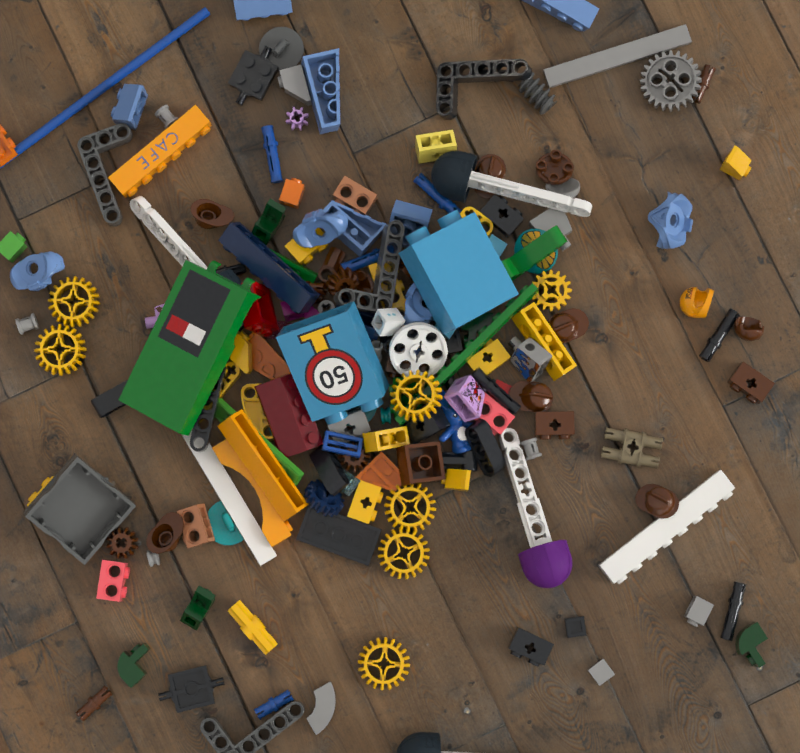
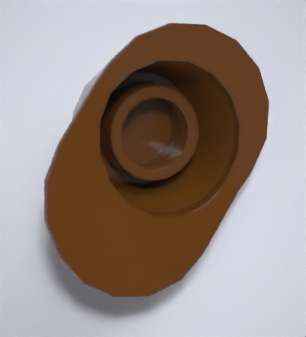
M487 154L478 160L475 172L504 179L506 165L499 156ZM474 188V191L482 198L491 199L494 193Z
M209 199L196 200L190 207L195 221L204 229L225 226L234 219V212L230 208Z
M575 308L557 313L547 320L562 344L581 337L586 333L589 326L586 314L580 309Z
M519 381L509 391V396L521 405L519 410L545 412L549 410L553 403L551 389L546 384L532 381L529 384L527 381Z
M657 484L644 485L637 491L635 496L638 508L661 519L673 516L679 507V499L676 494Z
M177 512L165 514L149 532L146 545L151 552L160 554L172 551L177 547L179 537L184 528V521L180 514Z

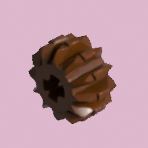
M340 266L338 271L333 269V275H328L327 277L329 280L326 281V286L332 295L345 288L358 289L359 280L357 274L349 267L344 269ZM342 293L341 297L343 299H346L347 295L345 293Z
M350 448L347 449V450H349V451H356V452H357V450H354V449H350ZM364 448L361 449L358 461L355 459V462L351 461V456L341 454L338 455V458L345 459L340 463L341 466L348 463L346 471H349L350 467L353 466V473H356V466H359L360 470L363 471L364 468L361 464L369 465V462L364 460V458H371V455L364 454Z
M117 527L118 534L113 530L111 535L114 537L106 538V540L112 541L111 544L106 545V548L113 547L109 554L113 555L117 552L116 559H120L121 555H123L124 559H128L127 552L134 556L135 553L131 549L139 548V546L133 545V542H138L139 538L132 539L136 532L132 531L129 533V527H125L124 531H122L121 527ZM120 539H122V540H125V539H126V541H127V542H125V544H127L126 547H123V546L119 547L118 544H120V542H118V541H119Z

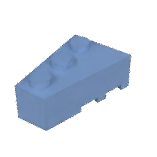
M332 200L323 211L326 214H332L342 210L348 218L346 231L337 238L359 257L362 256L382 235L386 223L378 222L371 219L368 215L364 216L355 212L354 209Z

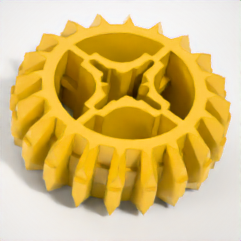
M77 276L73 277V282H71L69 277H66L67 283L59 280L61 286L54 285L53 287L57 291H50L49 293L54 296V298L48 299L49 303H54L48 307L49 310H55L51 315L57 317L56 321L58 323L63 321L64 326L70 322L71 328L75 327L76 322L79 327H82V321L89 324L87 318L94 319L95 316L91 313L93 311L98 313L99 311L94 307V305H100L99 301L94 300L100 297L97 293L93 294L97 290L96 287H91L92 283L90 281L85 283V278L83 277L79 282ZM78 287L87 292L89 300L79 297ZM70 289V294L67 297H61L66 290ZM74 298L80 301L78 303H75L74 306L71 303H68L70 301H74ZM60 304L69 307L70 317L62 313ZM81 307H87L82 314L76 316Z
M58 324L56 330L55 326L52 325L50 326L51 332L44 329L45 337L41 334L38 336L42 341L35 342L36 345L40 346V348L34 349L35 353H40L35 358L36 360H42L39 366H45L44 370L46 372L51 370L52 375H55L58 371L59 375L63 376L64 370L70 375V368L77 371L78 369L75 364L77 363L82 366L83 363L79 359L86 358L84 354H81V352L87 351L86 347H81L86 342L85 340H79L82 334H76L77 330L75 328L70 331V326L66 325L63 330V326ZM63 335L71 337L75 347L67 346ZM57 336L55 344L47 347L49 341ZM59 346L63 347L64 349H67L64 350L62 354L58 353L57 351H54L57 350ZM46 353L55 354L58 365L52 364L48 360ZM75 353L73 358L64 364L66 356Z
M418 369L416 370V375L413 374L412 370H409L408 377L402 373L403 380L396 379L399 385H392V389L396 392H390V396L394 397V399L390 400L391 404L395 405L393 407L394 411H399L398 415L400 417L405 415L406 421L411 416L413 422L417 421V417L423 422L424 415L430 419L431 411L434 414L437 413L434 407H441V403L437 400L443 399V396L439 394L442 392V388L437 387L440 384L439 381H434L435 377L433 375L428 377L427 371H424L421 376V372ZM413 382H419L413 388L406 387ZM424 384L431 388V398L423 394ZM418 392L421 397L414 400L412 395ZM402 394L409 398L408 409L402 405ZM419 404L427 405L420 410H414Z
M397 484V492L392 489L390 490V493L394 496L392 498L386 496V499L391 502L390 504H384V507H390V510L385 511V515H392V517L387 519L388 522H391L393 519L396 521L392 525L393 528L399 524L401 525V530H403V527H407L410 533V528L412 527L416 532L417 526L424 530L423 522L427 525L431 524L427 518L434 519L435 516L429 513L430 511H436V508L430 507V504H434L436 501H429L428 498L432 497L433 494H425L428 490L427 487L421 491V484H418L417 488H414V485H410V487L403 486V489ZM408 491L418 493L412 500H406L400 495ZM422 497L426 503L425 515L417 509V504ZM396 499L403 506V511L398 517L394 512ZM417 500L413 508L418 514L415 512L411 513L410 511V513L407 512L403 515L407 508L405 503L409 502L410 504V502L413 503ZM410 514L420 519L416 523L402 522Z
M399 527V533L396 534L395 530L392 529L391 532L394 536L390 537L386 533L385 536L389 540L387 542L384 540L380 541L385 545L384 548L378 547L379 551H384V554H379L378 558L384 557L385 561L380 562V565L387 564L388 566L384 571L387 572L391 568L393 571L390 576L392 577L395 572H398V579H401L402 573H405V579H409L408 573L410 572L413 577H416L414 570L417 569L421 573L423 570L419 566H427V563L423 562V558H430V556L424 555V552H429L430 549L423 548V545H426L428 542L424 541L421 543L420 539L423 538V535H419L418 538L415 537L416 531L409 534L406 528V533H402L403 530ZM400 537L411 538L417 544L406 547L403 545ZM394 540L398 550L394 555L388 557V547ZM399 544H401L402 548L404 547L408 550L413 548L407 554L409 563H407L406 559H403V556L402 558H394L400 553ZM420 549L419 560L413 566L410 555L412 552ZM401 559L405 562L408 569H398L391 562Z
M384 637V643H380V638H376V645H374L373 641H369L371 648L369 649L367 646H364L363 649L367 653L360 652L359 654L361 657H364V660H358V664H364V667L358 668V671L365 670V674L361 678L369 677L366 682L367 685L374 681V689L377 687V684H381L380 690H384V684H387L390 690L392 689V682L397 687L399 686L396 681L398 678L402 682L405 680L401 674L408 675L409 673L403 669L404 667H410L409 663H404V660H408L410 657H403L402 654L407 650H399L402 645L401 643H398L395 647L393 645L395 639H392L389 644L387 643V637ZM382 647V654L379 659H368L374 650ZM388 648L398 654L400 662L392 661L388 658ZM385 653L387 661L394 665H387L383 674L381 666L374 662H381ZM368 665L379 668L380 679L370 673ZM389 668H400L394 677L386 680V672Z

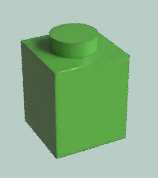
M10 231L0 242V253L13 263L28 247L24 244L26 239L18 232L13 234Z

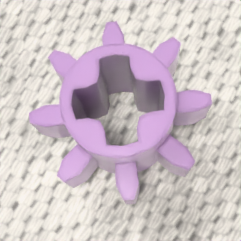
M293 107L291 113H286L290 118L286 120V124H292V130L299 128L302 131V126L308 125L305 119L309 115L308 113L303 114L302 107L300 110H296ZM295 116L300 118L299 122H296Z

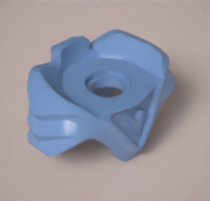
M667 192V199L648 214V221L659 233L657 247L661 249H673L684 245L686 242V232H691L693 220L689 217L693 208L690 201L683 194Z
M322 209L305 214L302 223L294 229L293 239L299 246L304 248L328 244L346 231L348 218L342 210L332 214H326ZM322 228L325 230V233L319 236L315 229Z
M52 251L29 255L13 266L10 271V281L14 288L18 290L29 289L30 291H39L52 284V275L65 268L63 258ZM33 263L38 265V271L35 274L30 270Z
M413 283L405 295L404 319L406 321L404 325L414 322L430 323L434 319L429 309L422 306L423 298L415 283Z

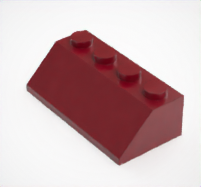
M291 373L255 386L275 444L281 453L286 457H290L323 444L316 422L311 421Z

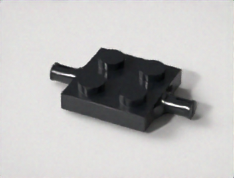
M265 46L261 55H255L247 50L243 53L228 81L229 85L240 91L235 101L237 104L243 106L247 96L254 97L260 101L263 100L279 70L277 65L269 62L267 59L272 51L270 47Z
M207 665L169 674V691L158 693L160 701L171 698L175 704L176 712L180 713L215 704L214 687L225 685L223 677L212 680L208 674Z

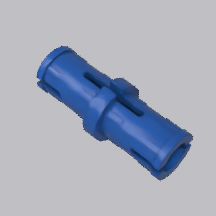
M287 689L275 698H269L268 702L255 708L254 711L261 720L273 711H279L280 707L294 699Z

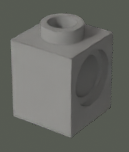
M693 596L684 614V617L688 619L687 623L695 627L698 624L704 626L714 605L698 596Z

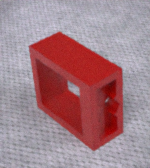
M254 282L250 290L261 296V299H257L252 304L243 324L245 329L262 337H267L279 330L269 288Z

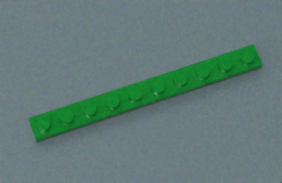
M533 283L530 286H524L519 292L520 296L516 300L514 298L506 304L505 307L507 309L504 312H498L492 318L493 322L488 327L485 325L478 332L479 336L475 340L471 339L465 344L464 347L466 349L461 354L458 352L451 358L450 361L452 363L448 367L443 366L437 372L438 376L434 379V381L438 380L440 383L437 387H442L538 293V288ZM425 384L423 394L431 398V388ZM418 393L413 395L414 400L421 397ZM419 404L414 410H419L424 404ZM397 411L395 421L402 426L406 422L405 415L400 417L398 415L399 411Z

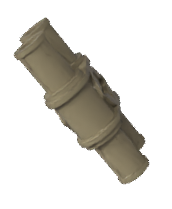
M606 427L605 433L609 434H604V439L619 441L622 446L620 449L603 446L600 458L616 460L619 464L635 465L637 468L642 465L658 469L659 463L655 462L660 461V457L643 454L642 449L645 446L661 450L663 438L648 436L645 432L630 431L627 428L622 431ZM633 442V446L636 448V450H634L631 454L630 449L627 448V446L631 445V443Z

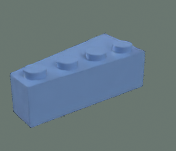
M521 0L562 22L572 25V28L577 31L589 29L599 11V8L586 0Z
M339 48L303 56L301 61L320 134L337 131L340 126Z

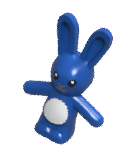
M442 390L439 394L443 396V399L437 401L441 403V408L450 426L440 435L439 440L445 442L450 437L453 453L469 451L471 447L465 436V429L474 422H464L444 398L446 393Z

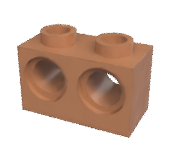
M344 176L333 194V199H335V202L354 209L355 212L365 216L368 215L376 202L377 194ZM345 189L351 191V195L347 198L341 196V192ZM360 199H365L368 204L365 207H359L357 202Z
M205 503L177 511L184 521L182 539L187 548L215 541ZM190 513L194 515L193 522L189 518ZM196 531L199 533V540L195 538Z

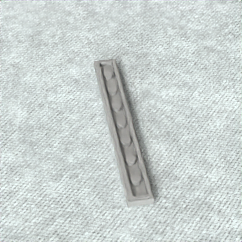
M685 24L543 69L548 88H553L662 53V51L666 52L691 44L692 40Z

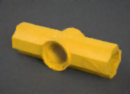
M241 600L228 610L229 614L241 626L240 629L250 640H253L265 655L278 645L272 635L265 629L266 627L255 614L253 615Z

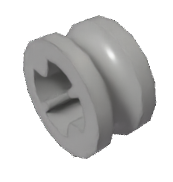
M147 550L150 567H153L154 564L160 565L159 554Z

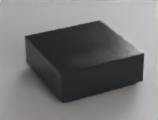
M584 616L564 619L567 638L587 635Z

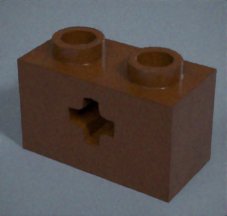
M744 361L738 365L727 381L731 384L730 388L737 393L741 391L746 395L745 398L753 404L762 403L775 384ZM751 380V381H752V384H751V385H752L753 387L748 388V387H747V386H748V383H747V382Z
M574 411L535 412V436H539V440H550L551 436H559V439H570V436L575 435ZM553 421L559 425L556 431L553 430V427H549Z

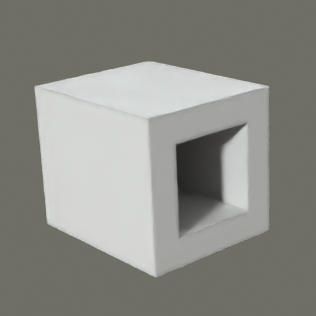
M397 308L377 309L371 324L379 336H393L403 327L406 320Z

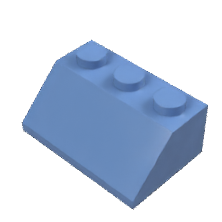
M233 0L237 20H249L255 17L266 18L270 15H286L293 12L291 0Z

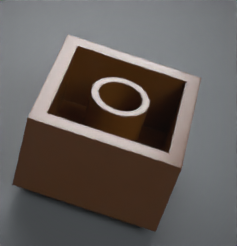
M440 441L409 444L396 448L401 486L433 483L446 479Z

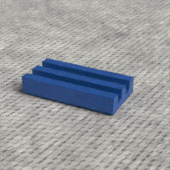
M326 430L321 450L360 458L363 438ZM330 436L334 438L358 442V445L334 441L328 438ZM327 444L354 449L357 452L330 447Z

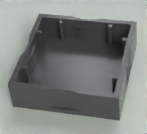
M74 453L23 513L27 519L43 532L55 538L65 550L85 565L103 545L107 536L124 521L136 505L130 498Z

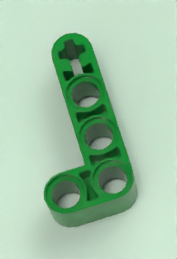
M556 225L510 258L503 260L502 263L513 281L568 241Z

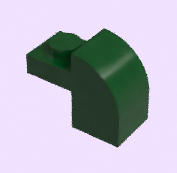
M272 199L267 202L262 216L255 223L252 233L265 245L270 242L281 226L287 209Z
M486 312L462 325L461 332H468V335H464V346L469 340H475L476 333L485 325L488 327L493 322V313Z
M198 586L180 621L197 631L211 609L216 595L209 589Z
M754 621L744 627L738 633L735 645L739 655L747 653L746 659L750 665L760 668L766 663L755 647L767 640L768 637L758 622Z
M146 643L142 645L137 644L130 651L132 655L124 651L119 657L117 664L118 673L130 688L134 687L147 674L137 663L151 649Z

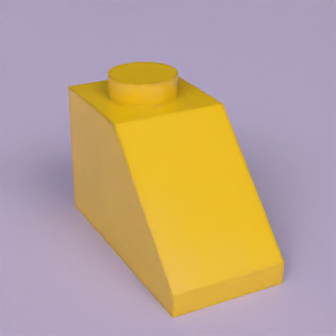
M734 145L719 170L740 180L743 176L747 177L752 168L749 166L751 159L739 147Z
M238 331L234 339L235 348L230 359L245 374H250L252 372V344L248 341L250 338L245 332Z
M447 469L445 473L446 479L442 480L441 484H445L444 489L467 492L469 490L471 470Z

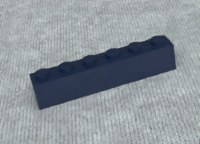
M231 222L218 240L223 244V248L236 256V260L239 263L246 265L250 269L249 271L252 275L259 277L263 281L264 286L272 289L280 300L290 305V309L297 314L307 313L320 296L315 289L242 223Z

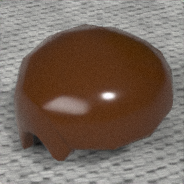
M738 317L735 322V333L745 341L759 340L764 333V326L761 328L760 320L750 317Z

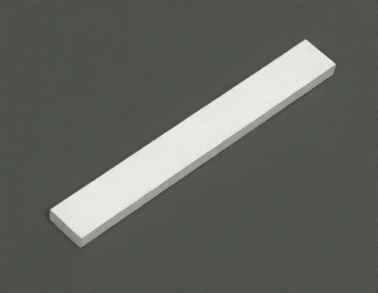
M192 431L189 436L181 434L258 564L262 566L277 557L210 443L205 451L196 452L190 446ZM197 438L194 441V446L202 448L204 446V439Z

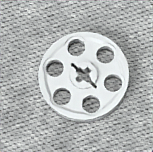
M424 322L409 323L401 327L394 334L389 345V356L393 367L398 373H404L406 377L409 376V370H412L413 374L416 375V370H419V366L422 364L429 365L428 377L436 374L445 364L448 354L447 343L443 334L435 326ZM409 330H417V336L409 338L407 336ZM432 332L437 337L434 341H428L426 339L427 334ZM398 343L405 345L404 350L401 352L394 350L395 345ZM420 346L423 352H419V354L416 357V353L414 350H417ZM441 350L442 356L440 358H433V351ZM402 361H409L411 363L410 367L402 369L400 367Z

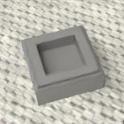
M603 658L588 669V672L599 686L615 675Z

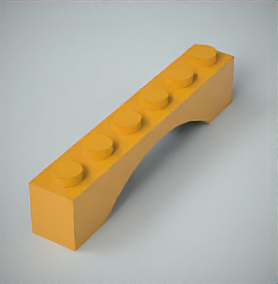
M225 439L212 447L222 465L241 473L256 490L263 513L262 532L271 547L291 537L293 528L289 521L286 520L284 522L229 442Z

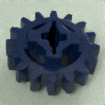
M318 479L315 482L311 481L304 490V497L307 498L306 503H311L310 508H314L317 513L322 512L324 516L327 513L330 517L334 514L337 516L344 507L343 503L345 500L341 498L343 494L331 495L323 482H320Z

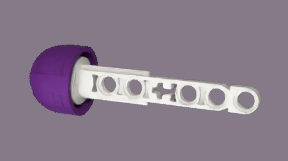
M506 428L499 435V442L502 450H505L504 458L530 549L518 554L524 575L532 584L541 588H554L561 585L571 573V553L567 540L552 542L523 450L519 446L518 434L514 429ZM504 433H510L513 436V441L507 442L504 439ZM510 451H516L518 453L519 457L517 460H512L510 458ZM516 469H521L524 472L523 478L516 477ZM523 486L525 490L529 491L527 496L525 493H521ZM526 506H533L535 508V514H528L526 511ZM532 524H538L541 527V532L534 533Z

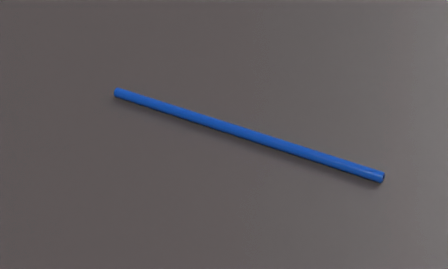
M207 8L201 9L17 144L14 148L18 153L17 156L211 15Z

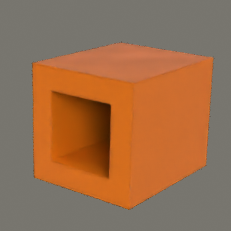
M296 178L285 180L279 198L280 204L295 209L299 208L305 190L301 180Z

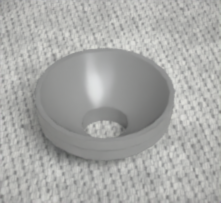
M570 178L567 182L560 185L546 184L545 188L547 191L575 198L580 192V182Z

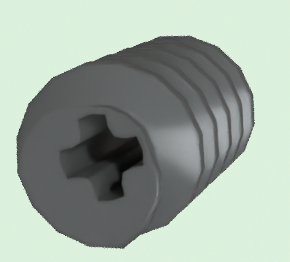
M533 72L530 78L522 80L517 87L520 86V93L525 92L524 98L531 97L529 100L530 104L536 102L534 108H541L539 114L543 115L557 103V101H553L556 95L548 96L550 89L544 91L545 84L538 85L540 78L533 80L532 78L535 75Z

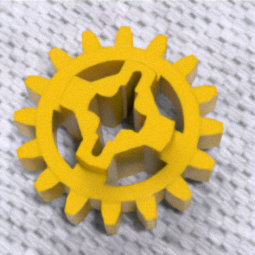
M552 270L549 271V274L543 271L542 277L538 275L535 277L538 282L532 281L537 288L540 285L543 289L541 296L538 292L532 298V300L537 299V306L543 305V311L546 307H549L550 312L553 311V307L560 310V304L566 306L565 299L570 300L571 298L567 295V293L572 292V289L567 288L570 285V281L565 282L566 275L560 277V271L556 275L553 274ZM546 279H555L556 281L548 282ZM561 285L563 286L564 290L563 296L559 292V288ZM553 287L555 289L554 294H548V288L551 289ZM547 300H554L555 303H548V302H546V301H547Z

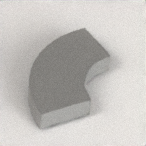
M331 681L313 691L316 697V704L313 712L306 719L316 735L328 725L335 710L336 697Z

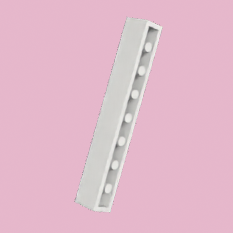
M722 470L717 471L679 501L678 510L673 516L664 519L657 518L598 565L612 584L616 582L618 584L622 583L628 578L626 576L627 573L631 570L636 572L643 566L641 562L646 558L651 560L658 554L656 550L660 547L666 548L673 542L672 538L675 535L679 537L688 530L687 526L693 523L695 525L703 519V513L706 511L710 513L718 507L717 502L721 499L725 501L733 495L731 491L735 487Z

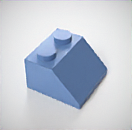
M124 84L123 88L119 89L117 106H114L111 112V117H113L112 120L115 124L124 123L130 129H137L148 97L144 86Z
M400 200L395 201L389 223L394 220L403 223L405 231L402 247L407 248L410 246L406 239L407 235L424 226L428 229L433 209ZM391 225L390 231L392 234L396 235L397 229L395 226Z

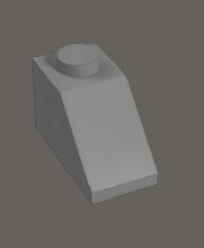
M302 65L279 70L281 76L277 78L280 88L284 87L286 94L307 106L312 105Z

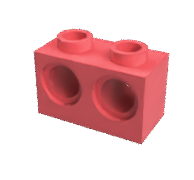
M485 392L483 405L489 407V413L486 415L481 414L480 418L474 420H485L489 424L494 436L496 434L501 435L515 416ZM495 417H501L504 420L502 427L494 425L493 420Z
M102 560L96 599L122 602V598H126L127 587L124 585L125 579H128L130 574V567H127L128 563ZM114 566L120 568V574L117 577L111 574V569ZM111 585L117 588L115 596H110L108 593V588Z

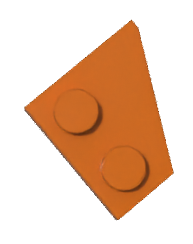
M382 451L355 477L357 480L368 482L389 491L392 489L396 492L397 484L401 487L399 469Z

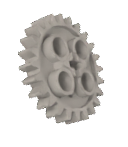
M670 50L669 55L662 51V57L655 54V61L649 59L650 66L644 65V69L647 72H641V76L644 79L640 80V84L644 85L641 87V91L645 92L643 94L644 98L650 97L648 100L649 104L655 102V108L661 105L662 111L669 107L670 112H672L675 106L679 111L681 104L686 108V101L693 103L692 96L698 97V93L695 90H701V86L697 83L702 82V78L698 77L701 75V71L696 70L698 64H693V58L687 60L686 53L681 57L680 51L673 55L672 50ZM669 65L676 66L673 71H668L666 68ZM666 76L670 80L674 79L675 85L672 82L668 83ZM683 77L689 78V81L685 84L679 82ZM654 79H662L660 84H653ZM668 91L676 92L673 97L666 96Z

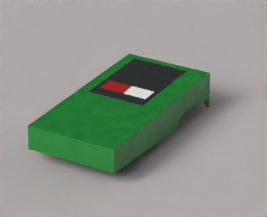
M185 260L119 397V401L173 431L187 436L192 431L235 348L234 339L252 304L257 299H261V296L250 290L251 285L256 282L255 280L246 278L242 285H239L216 273L221 263L215 260L209 264L207 269Z

